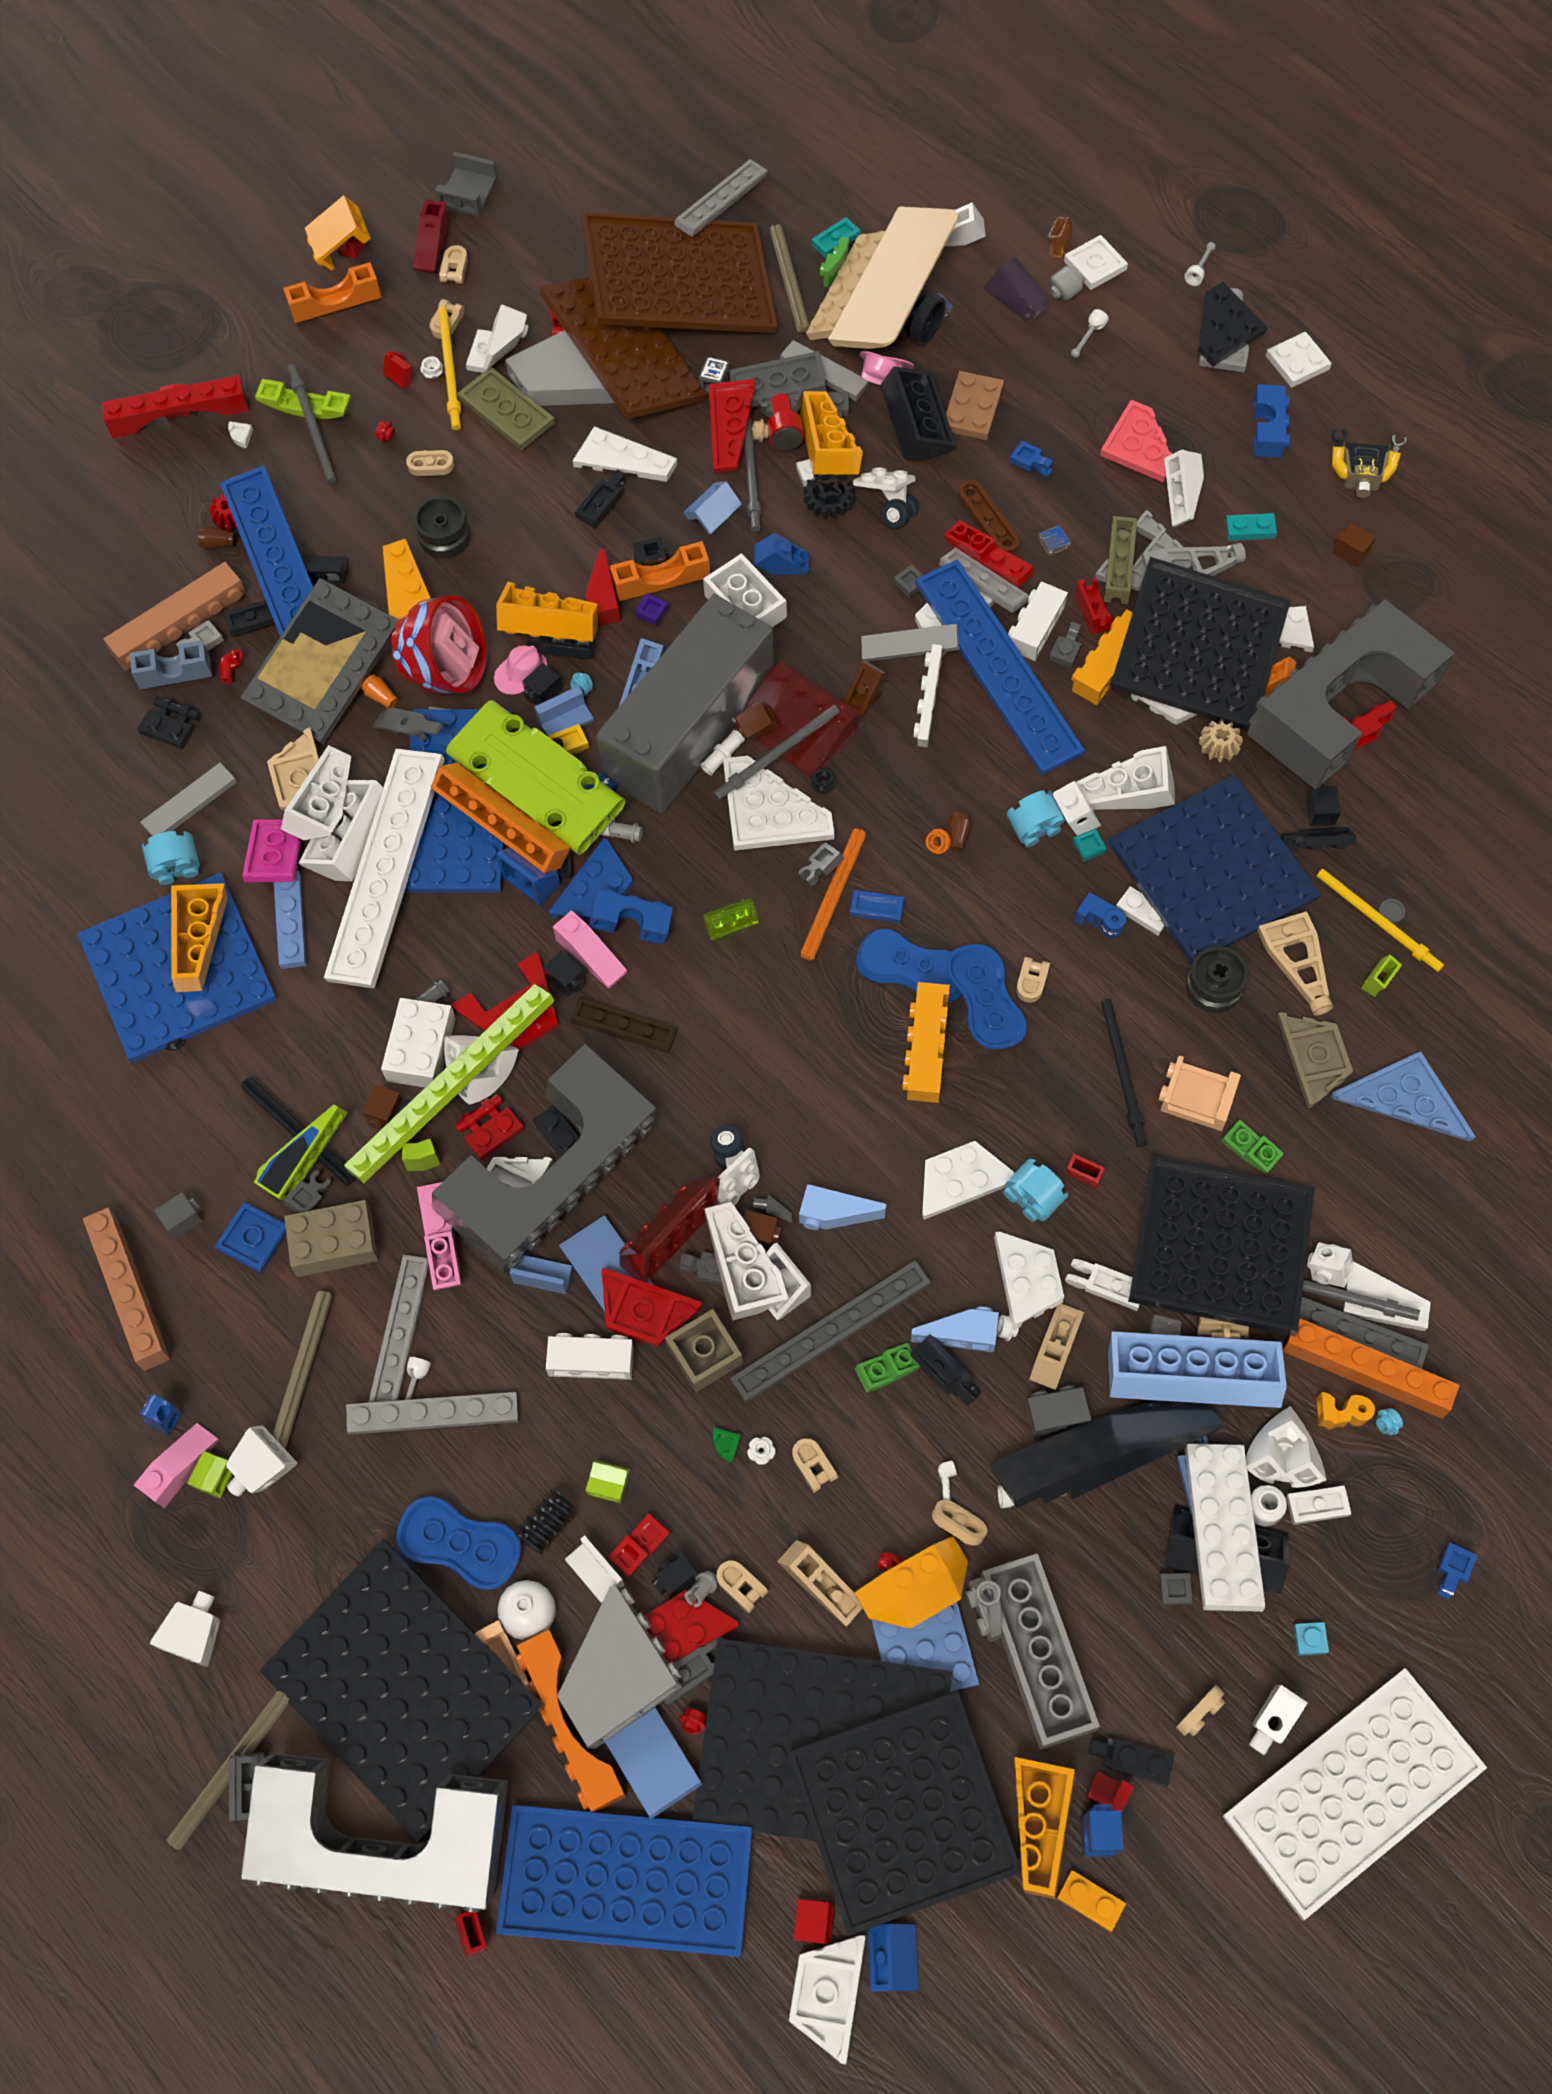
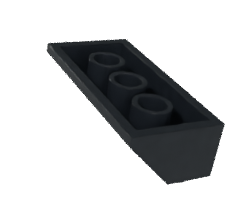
M893 366L880 386L903 458L925 461L953 450L956 447V443L933 374L931 372Z
M1175 1505L1167 1541L1165 1565L1179 1571L1187 1570L1199 1573L1193 1515L1190 1513L1189 1508ZM1255 1525L1263 1591L1281 1594L1290 1565L1289 1533Z

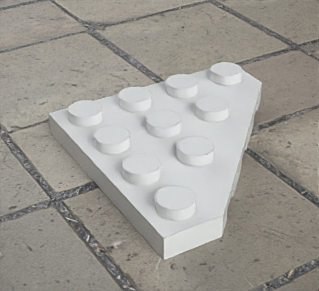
M749 756L723 758L726 782L729 781L728 778L736 772L739 774L753 764L755 760ZM761 769L744 782L745 785L737 791L734 789L727 794L734 850L834 839L831 812L813 803L811 798L798 789H793L785 784L783 779L768 769Z

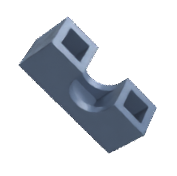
M203 640L178 644L179 654L171 658L158 656L154 649L130 653L131 673L139 689L212 677L210 655Z

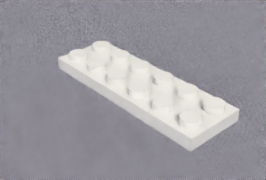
M1187 1444L1185 1454L1203 1610L1263 1611L1265 1600L1244 1445Z

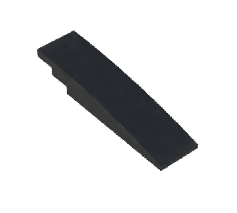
M1152 1400L1049 1437L991 1463L990 1466L993 1474L1016 1508L1038 1498H1041L1045 1504L1066 1493L1074 1499L1224 1427V1423L1208 1403Z

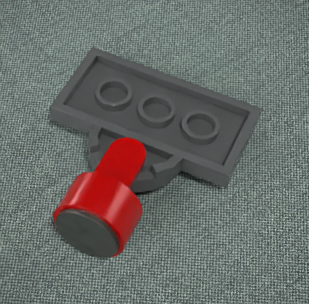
M815 351L729 370L731 382L755 379L756 387L751 408L759 406L761 412L769 417L767 426L771 445L779 450H792L798 447L804 440L802 418L796 413L802 406L803 391H827L820 352Z

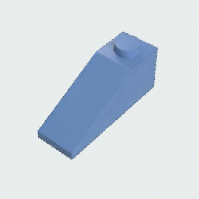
M642 638L640 639L620 705L668 647Z

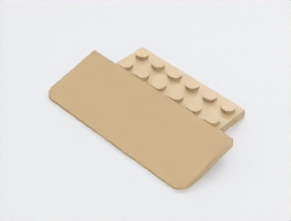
M898 207L886 231L859 235L806 332L810 340L828 338L832 346L865 349L886 347L893 343L959 218L958 213L952 209Z

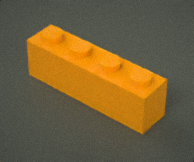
M1126 609L1121 617L1117 616L1114 619L1110 632L1102 635L1098 642V648L1095 651L1091 650L1085 659V665L1082 668L1078 667L1072 676L1074 681L1072 692L1095 705H1098L1110 689V683L1131 619V611Z

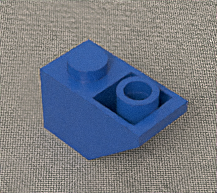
M773 533L755 544V565L771 575L809 573V552Z

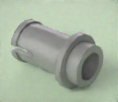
M612 821L609 833L612 838L631 840V843H635L636 841H641L643 827L639 826L638 823L629 825Z
M709 1571L699 1573L695 1584L685 1593L686 1601L691 1606L695 1602L694 1607H699L707 1595L717 1589V1577Z

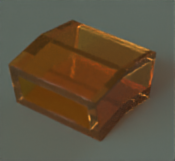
M1056 217L1048 235L1050 255L1063 258L1072 236L1073 227L1070 217Z

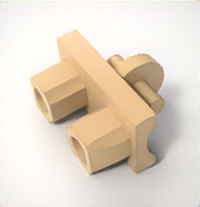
M1199 1317L1197 1337L1248 1338L1249 1327Z

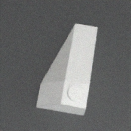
M328 745L285 809L281 830L302 840L331 836L342 819L351 761L350 755Z
M1167 747L1141 750L1133 754L1134 757L1120 763L1118 761L1112 764V768L1100 774L1093 773L1077 781L1092 809H1152L1175 805L1174 780Z
M732 1202L705 1208L704 1211L732 1321L759 1314L787 1301L788 1296L781 1272L776 1265H773L766 1255L765 1249L757 1242Z

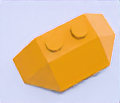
M952 1536L928 1547L886 1571L854 1594L868 1619L911 1629L961 1600L968 1560L956 1539Z

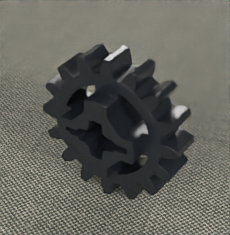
M814 474V481L808 479L807 486L803 488L804 504H807V510L814 509V516L821 513L823 519H826L827 515H831L835 519L836 513L843 516L844 509L850 510L851 503H854V486H851L850 479L844 480V474L839 476L826 474L820 477Z

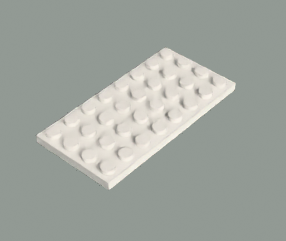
M1405 1668L1222 1817L1303 1921L1487 1769V1767Z

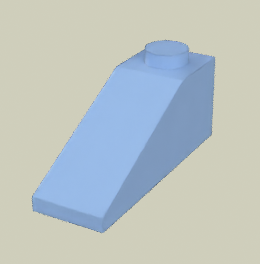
M807 1184L799 1212V1223L811 1230H818L819 1228L826 1230L883 1219L886 1215L887 1204Z
M977 1307L976 1310L969 1309L913 1328L911 1342L921 1343L931 1334L941 1346L994 1352L999 1313L993 1312L991 1308Z

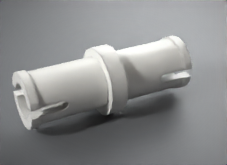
M733 730L721 744H717L714 747V752L700 764L704 772L712 776L723 763V758L732 757L731 754L745 741L738 731Z

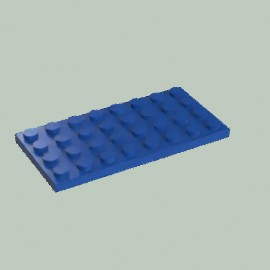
M413 709V712L423 714L426 720L441 723L442 727L436 735L425 733L427 736L425 742L420 741L416 736H411L410 750L442 754L445 758L443 766L458 763L446 754L447 746L480 709ZM505 709V710H507L509 713L512 714V710H511V709ZM481 764L476 769H482L486 764ZM435 791L404 893H501L502 873L496 854L504 849V843Z
M512 1805L496 1934L741 1957L752 1827Z

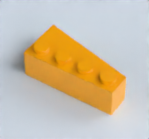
M803 391L800 415L812 474H859L863 451L860 446H856L852 433H848L846 430L845 421L837 415L838 410L826 391Z
M406 539L383 546L389 615L398 620L403 616H407L409 610L419 601L431 599Z
M918 982L916 1003L911 1002L909 1018H914V1026H908L907 1042H912V1050H906L905 1066H910L909 1075L904 1074L902 1090L908 1091L907 1100L939 1103L950 985Z
M1015 1757L1023 1889L1028 1894L1056 1899L1076 1776L1075 1770Z

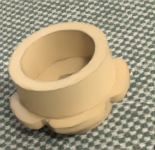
M763 419L753 421V440L762 442L764 438L768 437V426L764 424Z

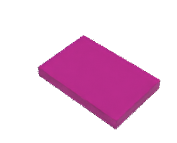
M283 819L253 820L242 875L244 882H295L302 839L281 830Z

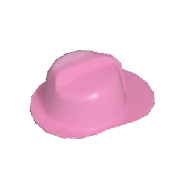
M867 351L860 353V356L864 359L862 378L876 385H880L893 366L907 369L914 368L912 363L905 360L885 357Z
M523 645L514 648L509 653V657L495 671L494 682L499 691L510 695L523 692L522 680L542 663L547 665L546 658L542 653L538 654L537 649L533 645Z

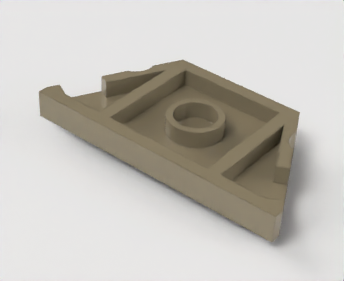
M1284 1012L1278 1013L1277 1020L1307 1108H1312L1353 1073L1336 1023L1318 1022L1307 1017L1298 1019L1289 1017Z

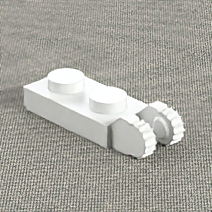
M1079 1259L1072 1261V1268L1085 1274H1091V1276L1087 1280L1073 1274H1068L1065 1282L1130 1309L1138 1310L1140 1304L1128 1302L1132 1277L1096 1263L1093 1265Z

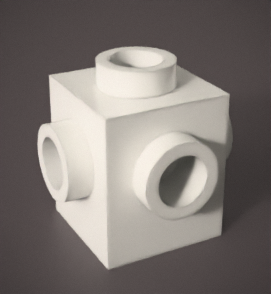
M1318 1243L1315 1252L1310 1253L1307 1267L1311 1270L1312 1280L1324 1285L1330 1284L1345 1288L1354 1267L1351 1249L1342 1248L1334 1244Z

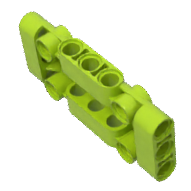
M494 700L488 701L451 740L446 749V754L518 807L522 812L530 816L534 821L569 845L570 849L578 855H581L590 847L622 811L626 803L624 798L602 783L595 773L587 771L584 764L537 728H529L524 724L521 717L512 715ZM519 728L517 732L510 733L512 729ZM486 764L484 768L476 769L479 765ZM589 784L595 785L592 789H584ZM561 821L559 826H551L553 822Z

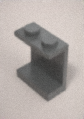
M454 152L452 156L455 169L446 186L437 185L435 189L436 199L440 202H447V207L450 210L480 216L498 179L495 161Z

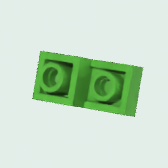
M840 237L839 245L834 246L833 254L827 253L826 262L821 263L820 276L824 277V287H829L834 282L838 271L849 254V238Z
M1240 1119L1233 1124L1220 1140L1239 1157L1265 1174L1270 1171L1284 1154L1264 1135L1259 1137Z
M908 1343L887 1350L881 1356L860 1363L855 1367V1371L866 1393L893 1383L920 1368V1365L910 1356L912 1349Z

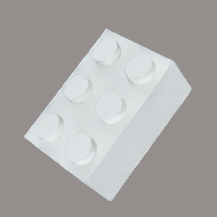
M742 553L703 579L704 594L707 599L715 593L772 627L787 618L786 600Z
M400 998L381 1068L387 1082L426 1088L443 1071L445 1063L444 1039L445 1036L452 1035L456 1019L450 1005Z

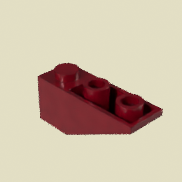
M424 201L419 218L413 270L436 272L451 222L447 202Z

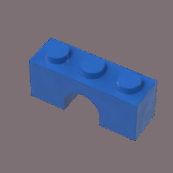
M1257 384L1253 399V418L1265 419L1268 422H1257L1254 433V456L1282 457L1284 448L1289 447L1290 434L1286 433V429L1289 427L1290 415L1286 414V410L1289 408L1290 398L1286 396V386Z
M597 889L588 926L593 929L613 933L619 919L631 918L639 925L638 939L663 945L668 935L673 907L666 906L665 903L659 901L649 902L641 900L637 896H623L616 894L612 890Z
M1094 1805V1808H1091L1090 1811H1087L1080 1818L1082 1857H1113L1116 1855V1852L1123 1851L1121 1811H1113V1805Z

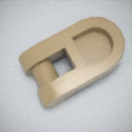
M456 245L449 247L445 251L440 269V282L448 283V281H455L456 284H464L468 263L465 248Z
M442 299L438 308L446 307L447 312L452 314L450 317L448 316L451 336L464 315L465 307L460 304L453 305L450 301ZM437 310L430 322L432 335L441 339L439 313Z
M1025 956L1016 992L1022 1001L1032 1003L1040 999L1050 963L1045 961L1042 963L1032 961L1033 958ZM1029 972L1039 973V976L1031 975Z
M801 1439L794 1445L792 1451L793 1460L813 1493L821 1489V1485L825 1482H832L838 1478L832 1465L814 1440ZM819 1464L823 1471L814 1476L811 1468Z
M726 1561L717 1570L716 1576L720 1587L747 1613H750L755 1607L753 1604L759 1597L763 1598L769 1592L762 1583L736 1561ZM747 1583L752 1589L744 1596L739 1590Z

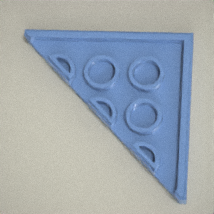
M1421 1051L1340 1088L1331 1094L1334 1100L1469 1142L1473 1141L1476 1137Z

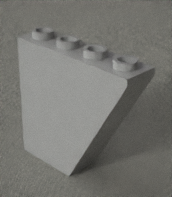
M565 330L505 359L508 376L513 383L539 406L614 403Z
M615 1584L609 1588L557 1695L587 1747L592 1749L601 1746L607 1739L636 1721L683 1687L678 1680L682 1677L680 1671L673 1662L668 1664L663 1656V1653L666 1652L663 1644L657 1637L653 1639L647 1629L651 1627L642 1612L637 1614L632 1604L635 1603L633 1596L626 1587L622 1590Z

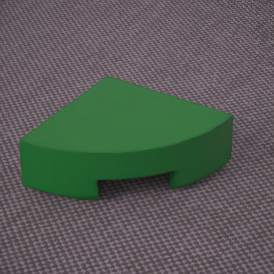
M714 1427L713 1443L717 1453L722 1459L733 1464L741 1435Z

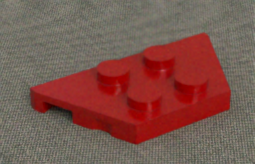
M606 1268L601 1270L606 1329L659 1347L665 1342V1337L682 1327L702 1307V1302Z
M684 1590L645 1615L651 1626L647 1630L653 1639L657 1637L666 1649L663 1656L668 1664L670 1662L675 1664L699 1647L703 1648L715 1639L728 1635L740 1627L738 1622L704 1600L699 1607H694L695 1602L691 1606L685 1599L687 1590Z

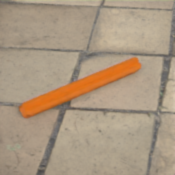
M855 828L851 833L842 854L844 860L836 868L801 950V957L803 959L812 961L815 958L865 840L866 832L864 830Z

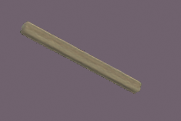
M780 224L772 225L770 227V234L796 328L799 333L807 332L809 322L783 229Z
M320 1290L316 1293L272 1435L284 1449L287 1447L332 1300V1294Z
M279 1690L275 1693L169 1835L167 1842L177 1850L182 1849L228 1787L229 1757L237 1754H252L289 1705V1697L284 1692Z

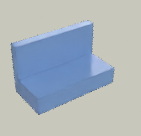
M727 481L717 482L707 489L683 513L688 520L698 519L707 533L711 534L742 503Z
M579 686L535 706L537 720L547 736L577 724L583 727L594 721L592 714L585 705L583 692Z
M525 1255L521 1256L523 1260L515 1269H510L509 1274L513 1283L561 1294L567 1293L573 1271L571 1265Z

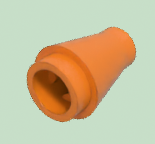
M372 674L363 682L361 689L364 691L365 696L387 708L394 707L398 702V698L380 676L377 677Z

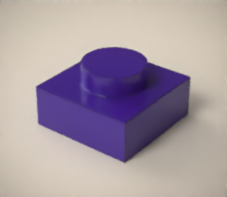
M647 593L635 610L636 617L657 626L669 608L668 602Z

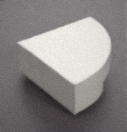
M229 421L228 429L232 440L238 446L247 448L253 432L252 425Z

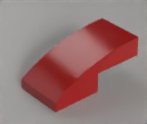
M648 1513L630 1535H626L608 1557L630 1577L647 1561L672 1532L651 1513Z

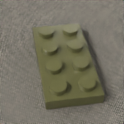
M492 367L457 393L462 403L521 451L555 424L552 415Z

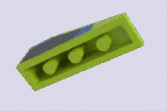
M332 1105L259 1168L254 1183L278 1199L284 1200L295 1186L305 1179L348 1112L336 1105Z

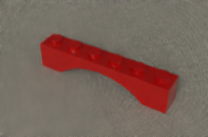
M239 375L102 402L104 421L112 438L135 434L151 421L178 412L205 411L227 416L249 411L246 393Z

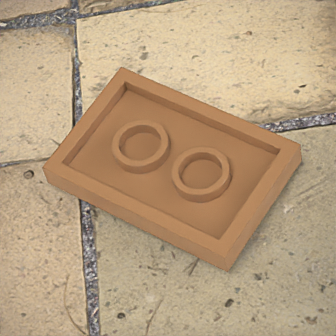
M959 371L946 412L952 433L988 440L1004 387V380Z

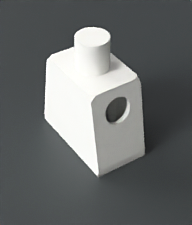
M1076 781L1053 793L1065 819L1077 836L1101 826L1082 788ZM1087 817L1084 822L1077 823L1080 819Z
M263 1425L250 1427L226 1464L227 1468L235 1476L229 1482L227 1488L238 1497L246 1489L252 1494L264 1491L298 1463Z
M198 1591L191 1607L177 1602L152 1638L150 1644L163 1651L208 1667L220 1625V1619L208 1613L214 1597Z
M1275 1685L1252 1723V1726L1258 1730L1249 1745L1265 1755L1273 1741L1281 1744L1307 1705V1702L1284 1686ZM1272 1716H1275L1279 1723L1275 1730H1271L1268 1726V1721Z

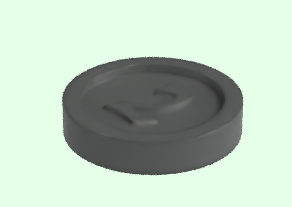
M1387 899L1381 903L1378 912L1391 923L1396 924L1403 919L1405 907L1396 899Z

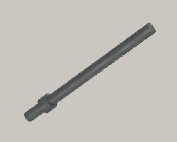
M291 364L288 366V370L292 379L291 386L293 392L298 396L327 482L329 484L335 483L336 477L306 394L307 387L305 381L300 377L297 366Z
M750 414L744 440L749 496L747 513L751 521V530L758 532L761 529L760 516L762 511L761 504L758 502L752 418Z
M836 705L831 706L739 774L737 772L728 778V782L713 792L716 798L720 800L735 789L737 791L745 785L744 782L839 714V709Z
M1304 1280L1303 1291L1382 1311L1384 1312L1383 1315L1393 1318L1397 1315L1416 1321L1419 1319L1420 1310L1399 1305L1398 1301L1391 1299L1384 1301Z

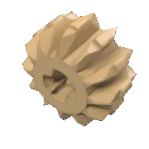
M1223 719L1219 724L1212 721L1208 727H1204L1201 733L1202 736L1199 739V745L1202 746V754H1209V761L1214 757L1217 758L1219 763L1223 758L1230 761L1233 755L1237 756L1243 742L1242 737L1239 736L1240 728L1233 729V723L1231 722L1226 725Z

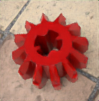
M220 492V498H213V504L209 506L211 519L218 528L222 530L227 529L231 532L233 528H237L225 495Z

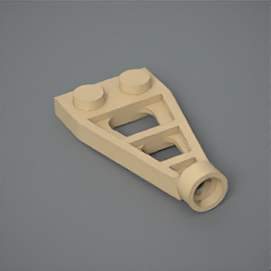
M1307 911L1259 926L1257 932L1267 953L1306 999L1313 1014L1318 1016L1330 1011L1333 1008V1004L1329 998L1318 935ZM1303 942L1307 948L1308 958L1293 962L1285 954L1283 948ZM1313 967L1317 981L1305 984L1297 971Z

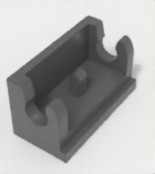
M265 1753L237 1754L229 1757V1821L249 1819L255 1765L265 1758Z

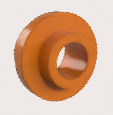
M943 829L932 830L926 838L927 848L935 854L945 853L951 844L949 834ZM939 837L941 839V845L938 844Z

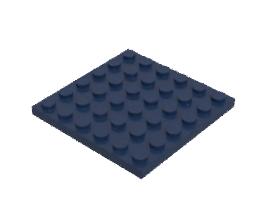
M1236 775L1109 838L1108 841L1117 858L1150 906L1153 907L1161 918V922L1191 965L1195 957L1202 950L1213 946L1228 947L1257 932L1259 926L1277 921L1314 902L1321 895Z

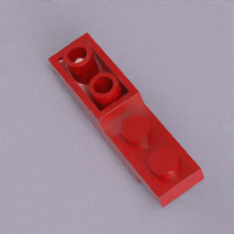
M961 520L944 534L945 539L953 548H958L1018 588L1034 573L1033 565L997 547L996 539Z
M1391 700L1383 705L1378 704L1374 706L1368 714L1363 717L1359 715L1350 722L1362 732L1354 749L1367 745L1379 738L1383 725L1392 720L1397 709Z

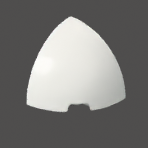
M466 1035L445 1036L444 1055L446 1067L478 1037ZM508 1045L458 1093L466 1103L473 1104L493 1094L509 1076L515 1064L518 1049Z
M1291 1406L1272 1418L1256 1435L1246 1455L1247 1470L1267 1483L1273 1484L1274 1480L1289 1482L1291 1487H1307L1326 1481L1325 1470L1318 1450L1306 1427Z

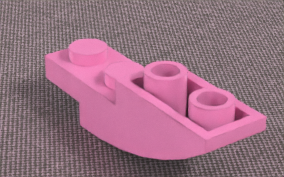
M442 1182L417 1187L433 1290L461 1285L454 1228L432 1209V1192Z

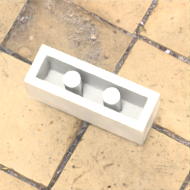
M1044 582L1040 583L1037 590L1033 589L1031 591L1027 608L1023 607L1017 619L1019 621L1017 626H1012L1008 633V636L1022 656L1033 661L1037 659L1066 607L1068 592Z
M558 1333L556 1337L548 1336L546 1371L548 1376L632 1380L634 1345L631 1339L622 1335L611 1336V1339H604L595 1334H586L583 1338L573 1337L571 1334Z

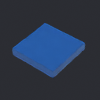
M243 1202L214 1248L262 1274L287 1236L285 1223Z

